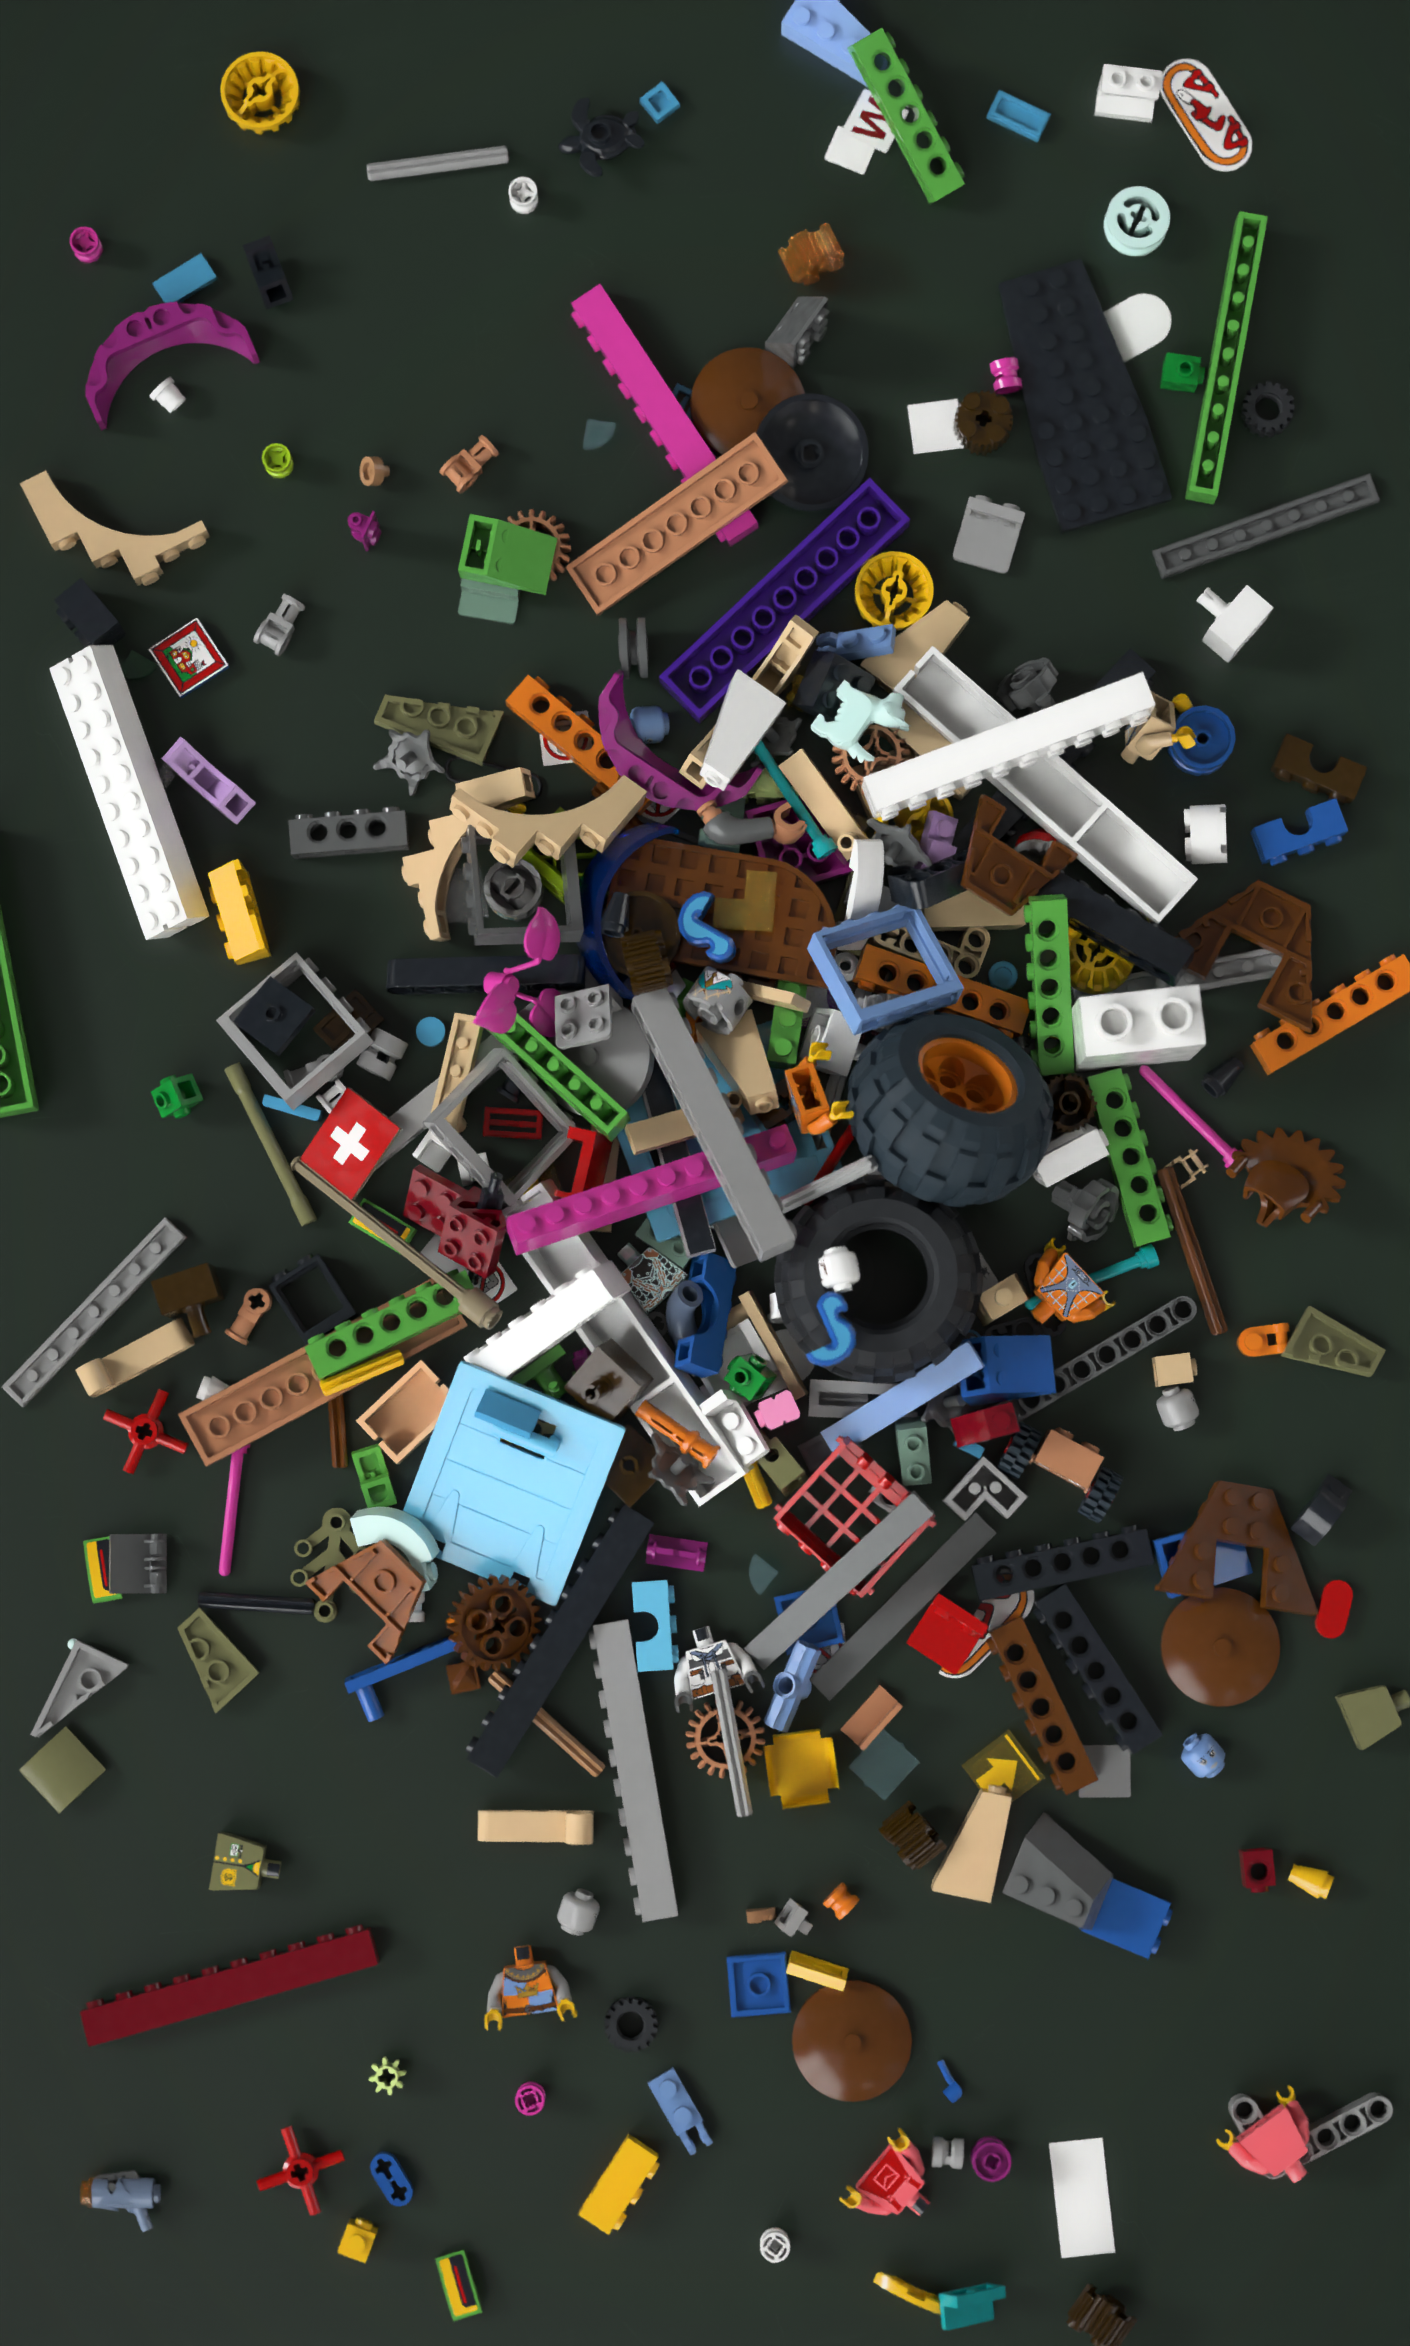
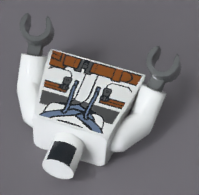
M702 1627L692 1631L697 1648L687 1650L686 1655L679 1659L674 1676L675 1708L680 1713L679 1706L682 1703L689 1704L690 1711H692L693 1699L713 1694L714 1688L711 1677L713 1670L726 1669L730 1688L746 1684L750 1693H754L751 1688L752 1683L759 1681L764 1688L765 1682L757 1672L750 1655L736 1643H727L726 1639L714 1642L710 1627Z

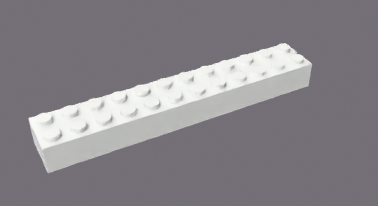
M934 646L916 663L914 671L910 670L893 689V692L904 695L903 702L951 744L1016 720L1015 717ZM1047 755L1036 759V764L1021 769L1018 765L1009 769V774L998 779H993L992 776L986 777L989 782L1046 832L1051 834L1058 842L1077 853V859L1150 923L1159 924L1198 880L1196 876L1059 756L1048 759Z
M552 1179L540 1182L521 1196V1199L517 1200L511 1207L505 1208L502 1213L506 1223L508 1216L561 1199L554 1196L555 1190L559 1191ZM589 1232L522 1254L550 1295H553V1291L565 1282H570L576 1278L575 1275L588 1265L591 1266L597 1261H600L601 1264L609 1261ZM630 1291L576 1330L591 1353L597 1346L612 1338L654 1378L630 1407L634 1414L646 1399L689 1431L697 1430L700 1432V1437L713 1446L718 1445L721 1447L707 1469H704L702 1463L695 1459L698 1462L699 1470L715 1479V1483H698L697 1489L689 1491L699 1507L754 1468L752 1464L749 1467L742 1466L716 1419L711 1416H704L699 1405L706 1401V1398L688 1373L673 1368L675 1354ZM637 1417L650 1437L653 1433H657L667 1445L677 1448L681 1447L647 1422Z

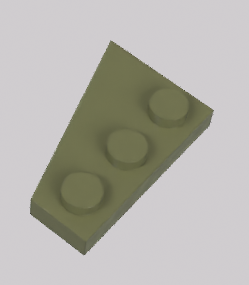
M198 1608L178 1627V1631L191 1660L194 1662L202 1685L206 1689L216 1714L260 1674V1671L202 1608Z

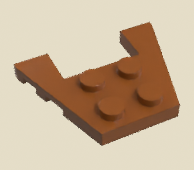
M383 1539L307 1580L305 1584L325 1602L345 1581L386 1623L385 1627L367 1646L385 1664H388L394 1658L426 1583V1579L386 1539Z

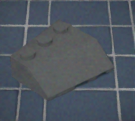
M1043 1812L1024 1837L1002 1893L1082 1929L1092 1930L1114 1874L1073 1839L1066 1830L1062 1829L1046 1812Z

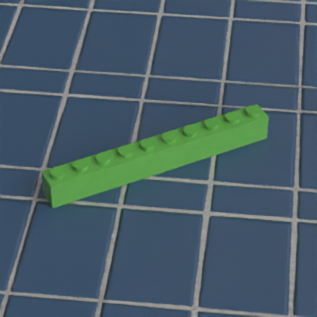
M1239 211L1234 224L1185 496L1186 500L1214 504L1218 496L1268 216Z

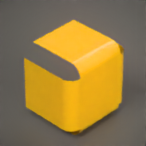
M820 1729L773 1735L774 1745L764 1746L770 1797L781 1795L783 1809L830 1803L828 1789H839L833 1740L831 1737L821 1738Z

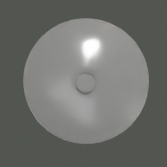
M624 1006L623 1010L612 1012L613 1035L610 1039L561 1050L556 1045V1035L547 1038L555 1048L625 1110L641 1097L648 1086L654 1067V1054L632 1011ZM548 1086L549 1091L561 1106L572 1113L580 1115Z

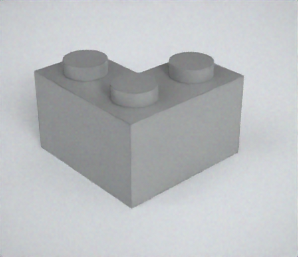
M983 1456L942 1501L963 1520H967L984 1500L1005 1519H1008L1028 1496Z

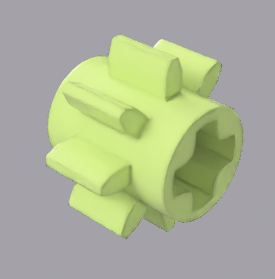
M384 2056L381 2066L375 2063L371 2066L377 2073L372 2075L369 2081H376L378 2085L376 2088L377 2093L383 2088L387 2089L389 2095H392L395 2085L398 2088L404 2086L403 2082L398 2079L407 2072L406 2070H399L397 2067L399 2059L395 2060L394 2063H390L387 2057ZM385 2069H388L389 2073L395 2074L391 2083H387L386 2078L380 2077Z

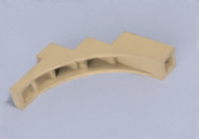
M47 471L20 483L55 551L59 549L61 551L68 550L76 545L77 540L81 539L96 568L101 566L102 568L110 567L118 561L117 558L122 556L138 586L141 584L147 586L159 579V575L163 574L159 562L163 560L165 563L173 561L180 556L179 552L189 547L191 550L199 548L206 543L205 539L210 537L202 520L177 533L143 536L115 531L88 519L71 506L57 490Z
M795 615L789 621L779 640L752 679L776 696H779L792 681L801 666L802 659L819 631ZM715 726L693 749L679 771L680 774L700 789H703L708 784L704 777L700 775V771Z
M522 767L455 784L456 790L461 788L483 805L502 811L517 804L536 799L531 772ZM454 814L429 820L428 838L431 845L434 846L433 850L402 857L404 866H402L401 870L404 881L408 886L420 888L418 901L424 909L426 919L423 921L424 931L430 940L437 942L451 940L446 916L447 894L453 872L462 855L461 837L466 836L467 827L471 825L467 821L459 820Z
M623 775L608 791L585 805L560 813L526 815L497 810L483 805L461 788H458L452 795L449 809L456 818L461 821H467L475 827L481 836L492 839L490 852L494 858L514 868L533 844L544 855L552 856L558 861L578 836L585 845L603 853L643 806L647 791Z

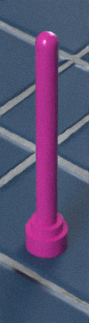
M1142 1065L1139 1068L1140 1075L1224 1157L1222 1159L1226 1163L1224 1166L1228 1168L1235 1161L1232 1159V1153L1238 1150L1235 1147L1232 1149L1148 1065Z
M251 1444L231 1455L219 1573L222 1576H228L231 1571L243 1455L247 1454V1448H250Z

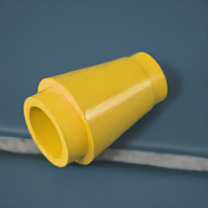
M1294 1864L1288 1881L1293 1882V1884L1317 1899L1319 1897L1326 1899L1334 1876L1329 1875L1328 1871Z

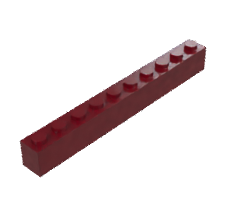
M362 1924L346 1928V1934L335 1937L334 1932L316 1937V1943L306 1945L305 1940L287 1945L288 1951L277 1953L276 1949L267 1950L259 1953L260 1959L248 1961L247 1957L230 1961L231 1967L220 1970L219 1965L202 1969V1975L191 1978L190 1973L172 1978V1984L162 1986L161 1981L145 1985L144 1992L133 1994L131 1989L115 1994L116 2000L104 2002V1998H99L86 2002L87 2008L80 2011V2016L88 2046L91 2047L378 1965L380 1959L371 1927L364 1929Z

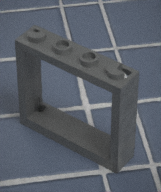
M468 825L466 836L461 837L462 854L467 853V863L463 864L464 881H469L470 890H466V907L472 909V917L468 918L469 935H474L475 946L524 944L527 927L484 928L477 845L491 844L492 839L484 838L477 832L475 827ZM574 841L560 857L567 926H558L560 930V943L580 942L584 932Z

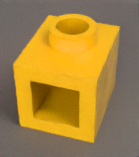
M359 2217L356 2220L350 2218L337 2253L366 2263L379 2228L374 2227L373 2223L369 2220Z

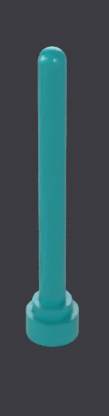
M761 740L754 751L787 802L791 805L798 819L806 821V831L813 840L811 843L814 847L812 851L817 859L822 860L836 851L838 846L832 837L828 838L826 834H822Z
M1150 1243L1140 1247L1139 1251L1135 1252V1256L1088 1274V1276L1097 1284L1137 1267L1141 1269L1156 1267L1160 1264L1159 1258L1153 1245ZM1036 1295L1030 1297L1029 1300L1025 1301V1307L1032 1310L1041 1300Z

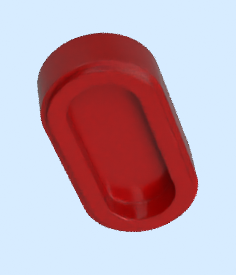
M1332 1580L1323 1588L1318 1615H1316L1315 1627L1317 1632L1325 1638H1337L1342 1635L1346 1628L1353 1591L1345 1581Z

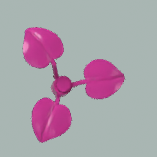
M538 907L536 915L529 923L524 937L525 951L534 960L512 968L505 967L503 973L489 972L485 976L483 986L488 995L473 1021L474 1024L494 1033H506L513 1026L516 1019L517 1008L513 1001L517 997L532 1002L535 1005L529 1015L531 1026L542 1036H555L554 996L561 995L560 992L554 988H546L540 993L538 999L518 992L519 981L513 975L515 972L539 965L542 959L551 961L558 952L560 930L555 918L545 908Z

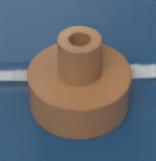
M364 457L360 464L361 481L366 486H379L383 482L384 477L389 476V466L384 465L380 457Z

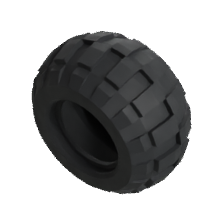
M882 1175L860 1177L816 1198L811 1205H805L792 1220L797 1232L793 1249L777 1255L774 1273L775 1294L781 1318L800 1349L805 1354H808L832 1343L816 1307L822 1295L834 1292V1288L824 1287L821 1280L818 1261L824 1256V1251L843 1247L851 1238L862 1232L886 1229L904 1235L922 1253L928 1272L925 1295L919 1306L910 1315L890 1324H871L855 1318L847 1311L840 1312L839 1316L848 1321L855 1330L856 1345L850 1356L838 1364L824 1368L849 1380L883 1384L916 1377L917 1372L933 1363L937 1366L960 1345L972 1327L983 1289V1274L976 1240L954 1206H947L942 1203L929 1202L918 1198L895 1186Z

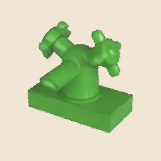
M558 1344L511 1379L522 1385L535 1380L546 1395L558 1399L565 1393H568L563 1388L568 1381H564L554 1367V1363L567 1355V1353Z

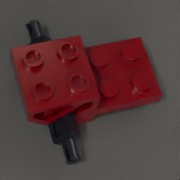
M419 1164L413 1168L403 1216L440 1236L438 1253L467 1268L471 1282L477 1285L479 1275L487 1279L496 1272L507 1225L501 1210L504 1199L502 1188H500L503 1175L498 1172L495 1175V1172L490 1175L488 1187H483L481 1190L474 1186L466 1190Z

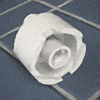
M1225 804L1190 806V809H1184L1185 833H1191V837L1185 838L1186 861H1192V864L1227 863Z

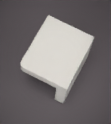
M430 1130L413 1153L414 1158L437 1173L441 1171L452 1155Z

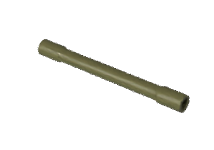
M238 1062L227 1067L224 1071L235 1093L239 1096L277 1172L301 1226L303 1227L316 1221L317 1217L284 1156L251 1089V1084L241 1063Z

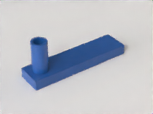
M446 1636L397 1656L388 1664L382 1662L348 1676L344 1681L348 1694L356 1691L368 1722L377 1720L384 1716V1712L372 1684L453 1652V1648L458 1642H452L449 1640V1636Z

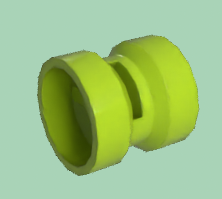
M274 443L267 446L263 451L262 461L270 476L281 479L290 475L294 463L286 446Z

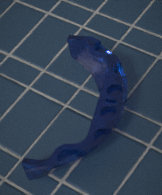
M651 822L633 827L619 834L603 853L599 851L594 856L579 883L584 932L581 941L576 942L580 955L586 958V967L600 985L610 984L622 998L632 1000L633 997L638 995H633L618 978L604 949L600 922L608 886L621 864L635 850L659 836L668 833L679 835L680 829Z

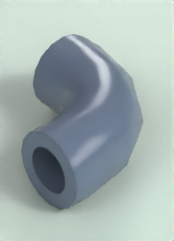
M689 1280L682 1281L677 1285L667 1301L665 1318L668 1334L675 1349H677L679 1339L692 1336L698 1330L695 1321V1310L703 1301V1292L698 1284Z

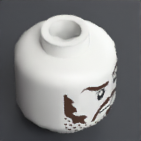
M847 1247L825 1250L824 1256L818 1261L822 1284L824 1287L834 1288V1293H844L852 1290V1285L860 1279L856 1254L848 1251Z

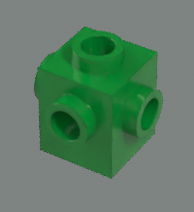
M192 1073L176 1077V1075L168 1076L160 1080L161 1085L151 1091L155 1105L162 1118L173 1115L175 1119L185 1117L192 1113L190 1108L203 1101Z
M750 1353L738 1355L729 1363L727 1367L729 1372L724 1377V1380L730 1384V1389L735 1394L753 1401L763 1397L778 1375L766 1366L767 1362L761 1356Z

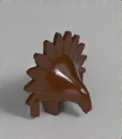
M1276 1128L1273 1138L1261 1130L1258 1131L1256 1134L1257 1142L1248 1139L1242 1140L1241 1146L1245 1152L1234 1151L1232 1159L1235 1161L1226 1169L1227 1175L1231 1178H1235L1243 1168L1247 1170L1249 1175L1244 1185L1243 1198L1247 1200L1254 1192L1259 1193L1261 1208L1256 1222L1265 1228L1277 1217L1278 1220H1282L1294 1209L1307 1207L1300 1215L1301 1219L1306 1223H1310L1319 1212L1328 1213L1329 1206L1327 1202H1340L1341 1196L1335 1189H1343L1346 1185L1345 1180L1336 1176L1343 1172L1344 1166L1330 1162L1334 1158L1335 1151L1331 1149L1318 1151L1320 1139L1314 1138L1304 1142L1303 1133L1300 1130L1295 1131L1289 1138L1281 1128Z

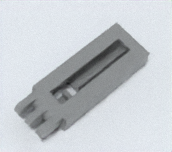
M810 1379L808 1417L844 1418L867 1404L868 1394L882 1395L899 1383L879 1384ZM911 1411L903 1417H918V1412Z

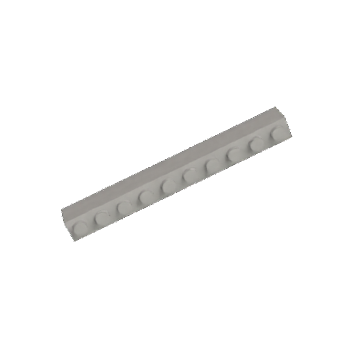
M667 988L633 997L631 1011L759 1261L763 1262L793 1249L795 1237L797 1236L796 1229L791 1220L786 1221L782 1213L784 1208L777 1194L773 1195L771 1192L768 1174L764 1169L760 1170L755 1161L757 1160L755 1149L751 1143H746L743 1137L744 1129L740 1120L733 1118L729 1110L731 1109V1104L727 1095L724 1092L720 1093L716 1085L718 1084V1079L714 1070L711 1067L707 1068L703 1060L705 1059V1054L700 1043H695L692 1039L690 1023L686 1017H681L678 1011L679 1003L673 992L669 993Z
M629 1619L593 1625L594 1631L588 1632L591 1650L597 1649L599 1661H593L596 1679L602 1678L604 1690L598 1691L601 1708H607L609 1718L608 1720H603L606 1738L612 1737L614 1749H610L608 1752L611 1767H617L618 1779H613L616 1797L622 1796L624 1808L618 1809L621 1827L627 1826L629 1838H623L626 1856L632 1855L634 1867L628 1868L631 1886L637 1885L639 1897L633 1898L636 1916L642 1915L643 1922L678 1916Z

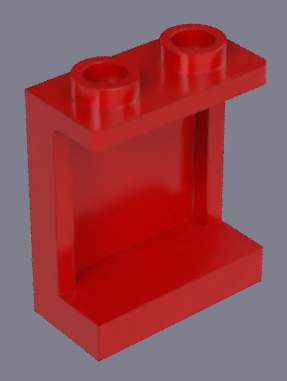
M569 1126L567 1138L582 1144L572 1191L568 1193L555 1190L554 1196L562 1199L603 1185L613 1140L609 1141L603 1134L595 1131Z

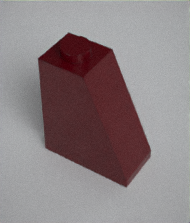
M1012 1402L950 1419L957 1448L1020 1431Z

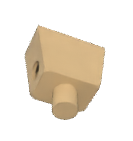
M1017 1273L1012 1274L982 1293L976 1315L984 1327L1030 1299L1031 1296Z

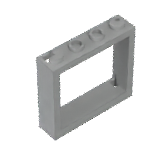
M297 952L216 1020L293 1111L374 1042L367 1034L371 1031V1028L361 1017L357 1020L353 1018L350 1013L354 1009L342 996L338 1000L333 995L337 989L326 977L320 980L315 974L319 971L318 967L309 957L304 961ZM304 974L352 1029L355 1035L290 1089L240 1031V1027L233 1021L270 976L287 988Z
M493 1048L423 1123L482 1188L488 1187L493 1170L445 1118L498 1065L558 1131L508 1186L503 1181L501 1182L500 1188H502L504 1194L502 1207H511L573 1142V1140L567 1138L569 1126H576L572 1121L573 1117L565 1111L562 1112L556 1105L558 1103L556 1098L550 1092L543 1091L537 1084L538 1078L531 1071L523 1069L518 1063L519 1057L516 1054H512L508 1048Z

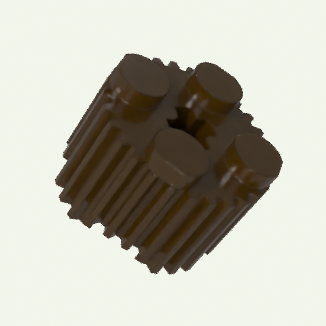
M981 390L980 393L977 391L970 392L964 397L963 402L959 403L953 422V431H955V435H958L957 441L961 440L960 445H965V449H969L970 454L976 452L977 456L980 453L985 456L988 452L992 453L993 449L997 451L998 446L1002 447L1003 443L1007 442L1013 424V415H1011L1012 409H1009L1010 404L1006 398L1001 397V395L996 396V392L990 394L989 390L986 393ZM980 419L987 421L986 427L979 426Z
M654 929L620 938L633 995L667 988L669 985L674 984L661 929L656 931Z
M1067 1073L1043 1077V1080L1048 1085L1054 1105L1052 1132L1068 1133L1080 1130V1127L1085 1126L1084 1123L1089 1122L1090 1117L1095 1116L1093 1111L1097 1110L1094 1105H1097V1102L1094 1101V1096H1091L1093 1091L1088 1089L1089 1084H1085L1082 1076Z
M909 1800L882 1822L883 1826L879 1828V1831L895 1848L897 1846L900 1848L896 1853L914 1871L916 1868L920 1870L947 1846L940 1839L938 1841L935 1840L939 1837V1834L926 1818L917 1811L913 1812L917 1807Z
M1088 2283L1067 2313L1069 2318L1066 2323L1079 2333L1085 2331L1092 2336L1090 2341L1095 2346H1120L1138 2319L1134 2315L1126 2316L1125 2311L1127 2308L1125 2305L1109 2294L1108 2296L1105 2294L1102 2296L1098 2295L1095 2292L1097 2287Z

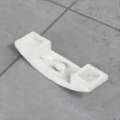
M854 839L849 864L854 874L844 921L864 918L879 909L884 876V847L881 839ZM868 938L838 947L837 950H862Z

